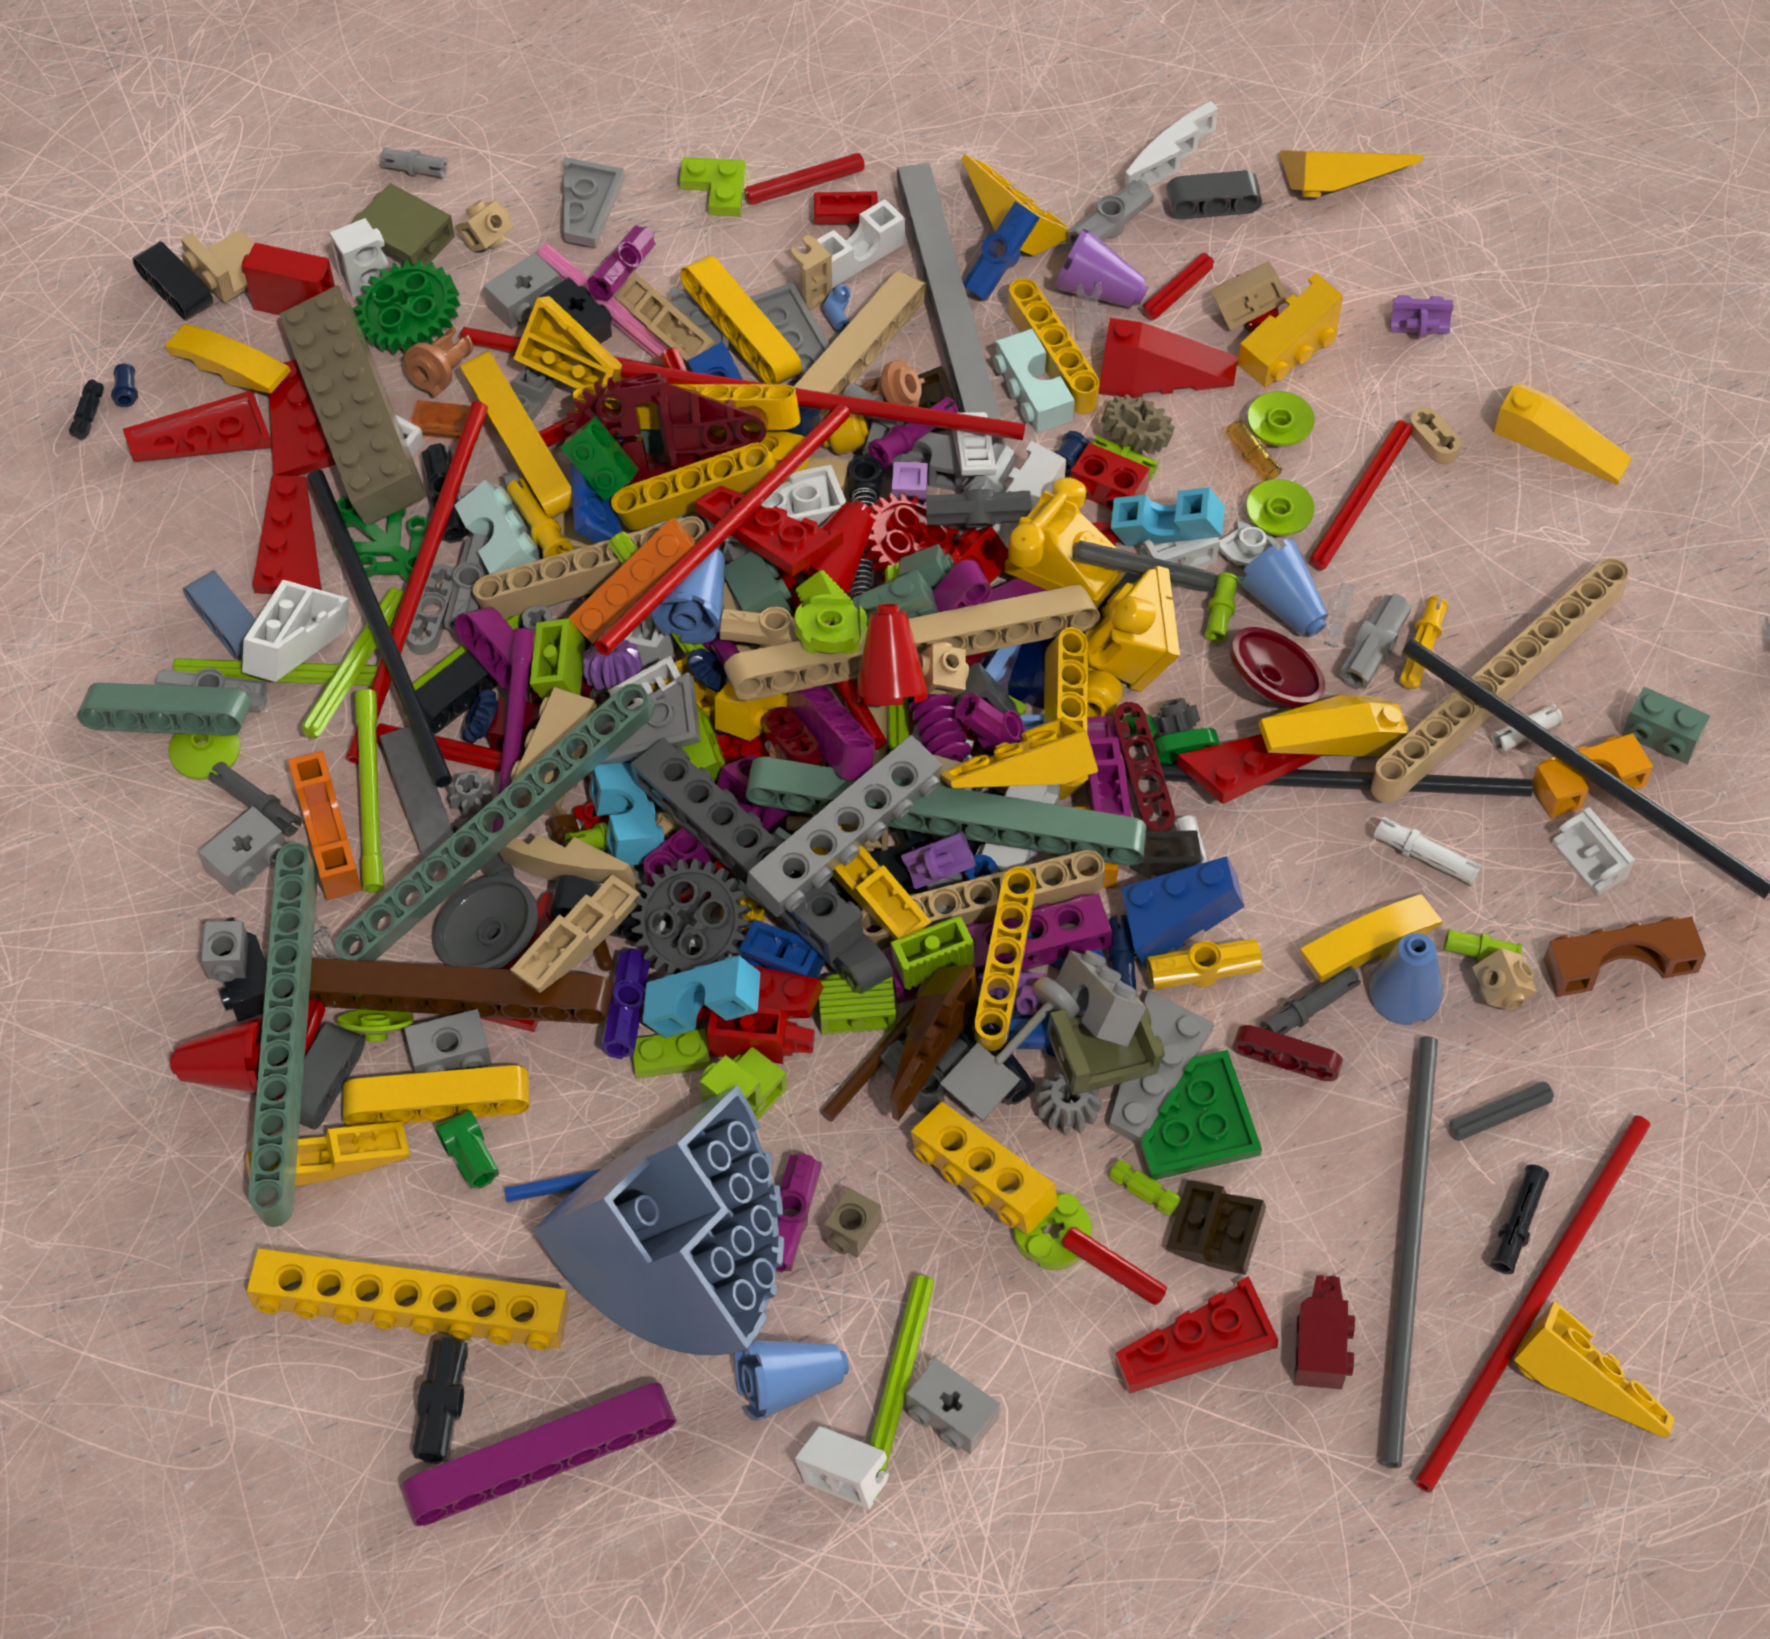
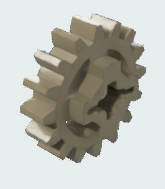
M1125 394L1124 399L1115 396L1113 401L1109 400L1101 418V422L1105 423L1104 431L1112 432L1110 437L1112 440L1120 439L1122 441L1121 446H1132L1136 452H1138L1139 448H1143L1149 454L1152 449L1161 452L1163 447L1168 446L1175 426L1170 424L1172 421L1171 417L1163 416L1165 412L1163 408L1156 409L1153 407V401L1149 402L1140 396L1133 400L1128 394Z

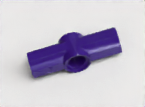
M631 948L627 951H620L618 955L613 991L601 1050L605 1051L609 1057L622 1059L627 1056H633L650 966V961L643 958L645 954L641 950Z

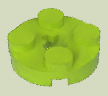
M816 595L810 598L809 604L803 608L801 604L797 608L794 624L795 634L802 641V648L809 653L853 654L859 650L860 643L866 636L867 615L865 610L860 605L859 610L855 606L850 605L851 599L842 595ZM827 622H834V625H827Z
M1057 1193L1058 1205L1028 1235L1014 1227V1240L1020 1254L1027 1260L1029 1258L1033 1262L1039 1263V1267L1046 1270L1065 1269L1076 1264L1081 1259L1061 1244L1062 1238L1069 1228L1076 1227L1090 1237L1092 1234V1224L1087 1211L1079 1204L1078 1199L1069 1193ZM1048 1224H1055L1062 1228L1059 1231L1058 1238L1052 1239L1050 1233L1043 1234L1042 1230L1046 1229Z

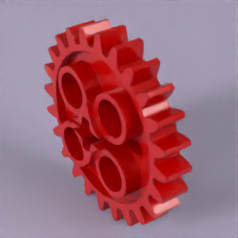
M890 493L886 499L880 497L875 504L870 506L873 510L871 516L875 519L865 548L869 549V551L864 556V559L875 561L872 570L877 571L881 569L884 572L881 580L885 581L886 567L900 564L903 557L937 544L940 545L944 553L956 547L960 541L954 539L959 531L958 529H949L948 526H928L926 502L921 505L919 504L918 497L915 495L908 501L905 493H901L898 498Z

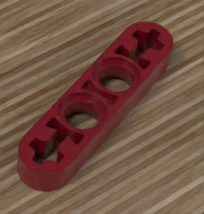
M1125 702L1116 708L1113 716L1115 735L1119 738L1120 752L1124 759L1125 769L1140 820L1146 824V832L1155 837L1164 836L1170 832L1175 820L1172 801L1146 714L1139 704ZM1124 713H1130L1132 718L1137 717L1134 724L1136 734L1129 737L1130 728L1128 723L1121 722L1124 718ZM1135 744L1144 745L1149 751V756L1142 761L1134 760L1129 754L1131 746ZM1145 777L1154 778L1159 785V789L1152 794H1146L1140 790L1138 786L1139 781ZM1158 801L1157 808L1160 816H1167L1164 819L1163 826H1158L1156 821H1150L1154 811L1153 802Z

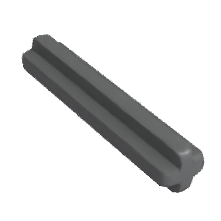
M1540 1082L1451 1119L1448 1125L1449 1131L1455 1140H1463L1551 1103L1554 1097L1553 1090L1547 1082Z

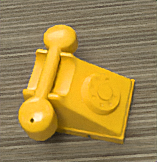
M1060 478L1053 483L1052 493L1042 492L1035 508L1027 517H1021L1018 526L1011 532L1008 549L1009 558L1005 561L1004 572L1045 590L1072 585L1083 586L1098 609L1125 576L1126 572L1076 561L1072 557L1073 545L1081 540L1112 548L1116 547L1079 511V508L1083 507L1086 501L1087 491L1084 484L1077 479Z
M1160 566L1149 569L1135 583H1125L1109 598L1102 609L1103 619L1096 628L1085 633L1088 641V673L1096 671V669L1106 671L1116 678L1129 683L1130 689L1142 692L1180 656L1173 600H1170L1172 598L1169 569Z

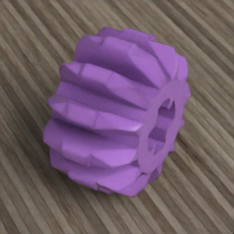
M623 640L608 656L600 654L595 645H591L588 650L582 653L583 673L587 685L593 686L597 690L604 688L609 690L640 673L643 668L637 645L629 643L628 640Z

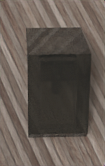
M1197 830L1146 832L1144 859L1141 863L1129 866V868L1151 879L1201 864L1202 857Z

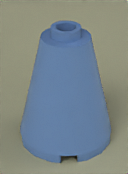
M1292 538L1283 540L1286 545L1285 547L1277 550L1273 545L1265 550L1243 569L1247 576L1245 578L1238 576L1237 580L1246 591L1300 636L1308 634L1312 637L1327 626L1325 620L1328 617V612L1298 545Z
M718 548L652 612L651 615L654 623L665 634L670 636L672 631L682 635L680 641L702 644L712 641L716 638L717 633L720 632L723 613L725 557Z
M1411 933L1404 936L1378 965L1370 977L1368 992L1374 1003L1373 1007L1378 1014L1388 1021L1401 1025H1412V1022L1423 1019L1424 1021L1429 1020L1440 1007L1443 999V985L1436 946L1424 934Z
M753 1340L746 1350L735 1352L734 1371L739 1395L747 1394L750 1405L743 1406L749 1419L753 1421L765 1419L841 1384L844 1375L848 1374L849 1371L846 1353L843 1350L839 1351L835 1344Z

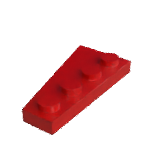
M252 390L123 428L134 462L272 447L271 438Z
M272 475L252 585L254 593L274 594L282 580L322 590L306 476Z
M753 966L761 972L758 1006L780 1008L788 1013V1019L810 1018L824 988L820 979ZM704 1004L699 1010L696 1020H708L711 1009Z

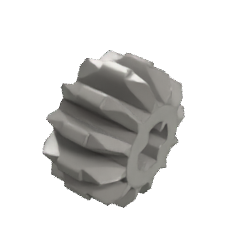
M1058 1071L1053 1074V1081L1047 1079L1043 1081L1041 1086L1042 1092L1037 1094V1104L1041 1107L1039 1109L1041 1120L1049 1119L1048 1126L1051 1130L1060 1125L1063 1127L1065 1135L1070 1132L1071 1127H1075L1082 1134L1085 1130V1123L1093 1125L1096 1122V1112L1101 1110L1102 1103L1100 1098L1097 1097L1099 1089L1072 1095L1065 1077Z

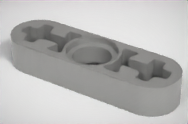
M441 564L431 568L407 636L408 648L414 654L427 655L438 647L445 628L444 620L454 586V569L451 566ZM442 579H448V581L442 583L441 594L438 593L437 583H441ZM430 604H437L442 607L441 611L435 615H427L423 612V609ZM424 626H427L428 637H423L422 641H417L416 638L422 637Z

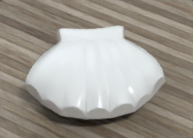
M1238 521L1237 530L1220 540L1219 550L1220 553L1225 555L1230 561H1233L1237 566L1244 565L1246 567L1271 546L1274 545L1277 550L1282 547L1271 534L1265 533L1254 524Z

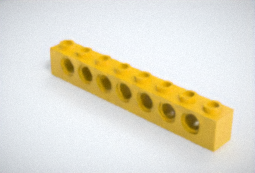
M259 1248L246 1291L252 1306L258 1311L267 1314H277L279 1311L292 1312L304 1319H316L317 1316L333 1318L336 1322L348 1325L359 1321L371 1323L373 1326L385 1330L394 1329L395 1326L410 1328L411 1331L422 1335H430L433 1332L448 1333L451 1337L459 1340H470L472 1337L488 1339V1341L497 1345H509L511 1342L526 1344L528 1347L540 1351L548 1350L550 1347L561 1349L569 1310L566 1289ZM292 1282L301 1283L296 1290H284ZM328 1288H340L335 1295L323 1296L324 1291ZM367 1293H378V1296L372 1301H361V1298ZM413 1297L417 1299L411 1306L403 1307L399 1305L405 1298ZM444 1303L456 1304L450 1311H438V1308ZM483 1308L494 1309V1312L487 1317L476 1315ZM522 1313L533 1315L527 1322L515 1321V1318Z

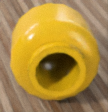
M850 414V417L824 442L825 448L832 447L837 455H845L864 449L871 430L868 419L862 415Z
M1100 670L1088 673L1087 717L1114 716L1115 710L1120 705L1124 695L1123 686L1114 675Z

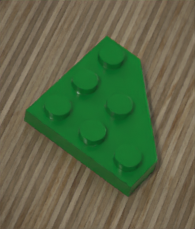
M1228 1050L1191 1058L1176 1087L1172 1089L1159 1110V1115L1142 1138L1140 1150L1149 1177L1153 1180L1261 1156L1262 1147Z

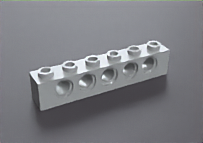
M910 735L748 872L746 887L776 917L780 916L785 910L789 912L794 911L804 901L805 893L814 886L819 889L829 881L833 875L832 871L842 863L846 866L852 862L859 854V848L868 840L871 843L875 842L886 831V825L895 817L900 820L906 816L913 808V802L921 795L927 797L933 793L940 784L939 777L942 764L918 740ZM904 779L909 785L901 787L896 785L893 780ZM869 801H876L883 806V808L872 809L868 807L866 803ZM850 824L856 830L845 832L839 828V825ZM820 846L827 849L829 853L817 855L811 849ZM791 869L797 870L802 876L792 879L787 877L784 872Z

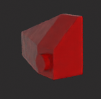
M1110 318L1105 342L1099 394L1124 397L1125 394H1128L1131 398H1137L1138 396L1143 397V393L1161 391L1162 395L1173 394V389L1191 387L1193 390L1198 391L1234 386L1238 356L1143 322Z

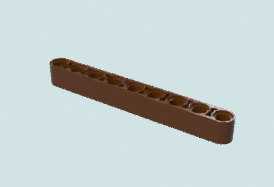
M312 958L309 999L320 1001L324 1004V1007L441 1015H455L478 1009L480 1017L600 1024L604 1023L608 1017L613 983L608 978L599 975L566 973L539 993L512 974L511 970ZM289 993V994L285 995L284 997L287 998V997L290 996L292 993Z

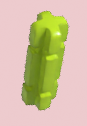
M1119 1159L1113 1165L1109 1174L1111 1180L1121 1186L1126 1184L1128 1191L1148 1204H1157L1156 1209L1165 1215H1171L1177 1209L1180 1202V1197L1169 1189L1166 1191L1162 1190L1163 1185L1139 1170L1134 1172L1131 1170L1133 1166L1124 1160Z

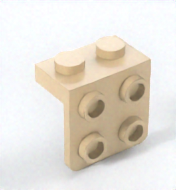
M236 231L209 248H206L192 233L181 239L184 249L182 259L191 271H194L206 287L212 290L224 303L247 290V281L245 274L242 273L241 266L244 256L250 253L254 243L244 232Z

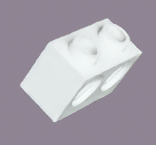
M366 218L330 232L338 275L353 298L363 293L362 285H372L370 276L380 278L382 276L380 270L389 268L386 256L381 250L385 246L383 237L377 228L372 229Z

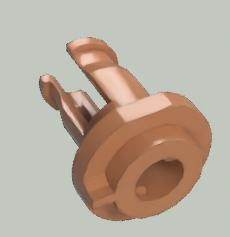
M455 327L448 329L444 336L439 337L430 345L426 343L414 344L406 351L404 356V364L410 380L417 387L430 392L432 397H436L451 384L452 369L460 364L462 358L469 356L473 351V343L469 335L464 336L456 344L453 343L452 336L456 333Z
M895 360L883 367L881 376L868 380L863 385H859V387L873 395H881L884 402L918 407L922 392L921 384L925 380L924 378L919 379L914 369L905 362Z

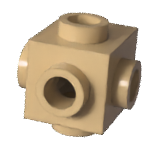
M482 200L477 201L466 209L468 215L454 225L472 252L487 249L489 246L491 249L499 246L507 239L505 234L514 227L509 220L507 210L501 204H498L496 200L483 203Z
M936 642L919 654L928 694H949L955 698L966 690V680L969 674V666L966 663V649L952 647V644L947 642Z
M1500 948L1472 967L1480 984L1479 993L1488 1005L1508 1011L1516 1010L1526 1004V999L1538 992L1532 980L1534 973L1519 953Z

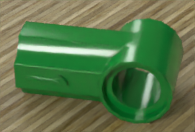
M469 1109L435 1126L436 1133L445 1152L449 1157L453 1156L469 1189H480L491 1184L495 1177L499 1175V1171L483 1142L482 1131L472 1111Z

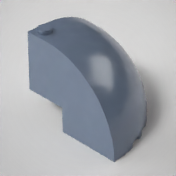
M738 1085L695 1106L632 1146L579 1186L532 1229L566 1279L589 1303L611 1321L648 1342L674 1351L695 1355L732 1354L748 1348L768 1317L764 1312L769 1299L776 1296L778 1286L775 1284L776 1268L782 1266L784 1255V1237L778 1236V1217L783 1215L780 1188L779 1186H773L770 1164L773 1163L770 1152L764 1153L755 1131L761 1127Z

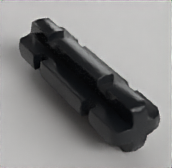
M91 379L84 385L83 396L80 397L73 417L74 422L71 423L69 429L71 436L83 440L89 434L91 422L94 420L100 403L99 397H102L104 391L102 383Z

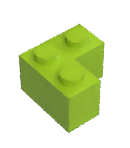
M751 1047L744 1055L736 1056L733 1060L725 1055L717 1064H710L701 1075L702 1103L738 1085L758 1121L787 1091V1074L754 1047Z

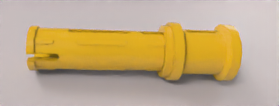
M519 478L522 488L516 479L511 481L507 486V493L511 496L529 524L531 538L536 545L542 548L543 558L573 550L571 542L562 536L561 526L556 520L547 516L529 488L527 481Z

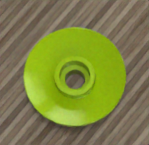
M1273 391L1265 393L1253 401L1248 410L1247 421L1252 433L1261 441L1274 446H1291L1302 442L1311 434L1315 417L1311 406L1300 396L1285 391Z
M1272 479L1258 484L1252 489L1246 502V512L1250 521L1265 533L1275 536H1289L1301 532L1311 523L1315 510L1314 501L1310 493L1301 485L1285 479Z
M175 733L169 744V758L173 767L183 776L197 780L209 779L210 772L217 776L219 775L216 771L212 770L213 766L217 763L224 762L230 768L235 764L240 753V740L238 734L229 736ZM202 741H207V742L204 743V744H198V743H200V742H202Z
M355 1010L338 1017V1025L352 1032L365 1034V1041L368 1042L386 1041L388 1039L387 1033L401 1030L414 1022V1016L410 1012Z

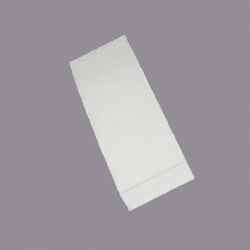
M1210 101L1185 115L1154 139L1126 171L1124 187L1133 180L1138 181L1139 179L1150 187L1178 173L1180 160L1198 151L1200 138L1216 131L1218 108L1213 102Z

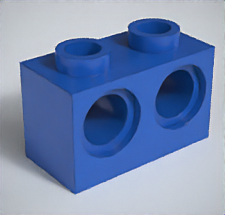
M756 919L753 920L752 926L746 934L749 941L742 942L740 946L742 951L740 957L753 966L818 978L825 964L824 957L802 936Z

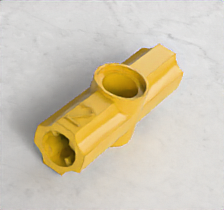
M1255 938L1219 945L1210 941H1200L1195 943L1190 950L1149 956L1146 959L1148 979L1153 990L1186 984L1209 987L1214 985L1218 979L1261 972L1263 968L1260 946ZM1198 962H1207L1211 966L1204 967L1199 965Z

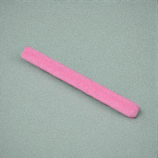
M544 244L541 248H538L536 254L559 274L562 281L570 277L578 286H584L589 292V284L587 283L589 277L550 245ZM590 293L591 298L596 303L604 305L609 310L613 324L664 365L661 353L671 348L613 297L606 301L604 299H596Z

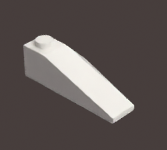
M826 465L793 473L788 478V481L776 489L760 506L765 508L779 507L787 510V516L802 521L804 518L816 521L817 527L820 528L846 502V499L832 466ZM707 520L711 530L715 525ZM731 535L725 540L732 542H740Z

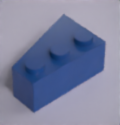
M1227 856L1121 887L1134 950L1145 969H1147V957L1165 954L1173 948L1175 951L1186 945L1184 941L1203 929L1205 932L1245 907L1238 876Z

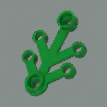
M349 497L340 498L337 505L347 528L356 526L374 541L354 542L352 538L358 555H361L359 557L362 564H371L370 567H364L368 578L374 575H401L408 583L429 525L428 520L420 515L409 519L408 530L412 537L409 553L401 546L402 520L407 512L406 507L388 515V529L386 533L375 523L366 526L352 506ZM419 525H420V526H423V527L420 528V529H415V528H414L415 526H419ZM333 541L335 554L338 557H340L335 542ZM373 555H390L396 561L377 562Z

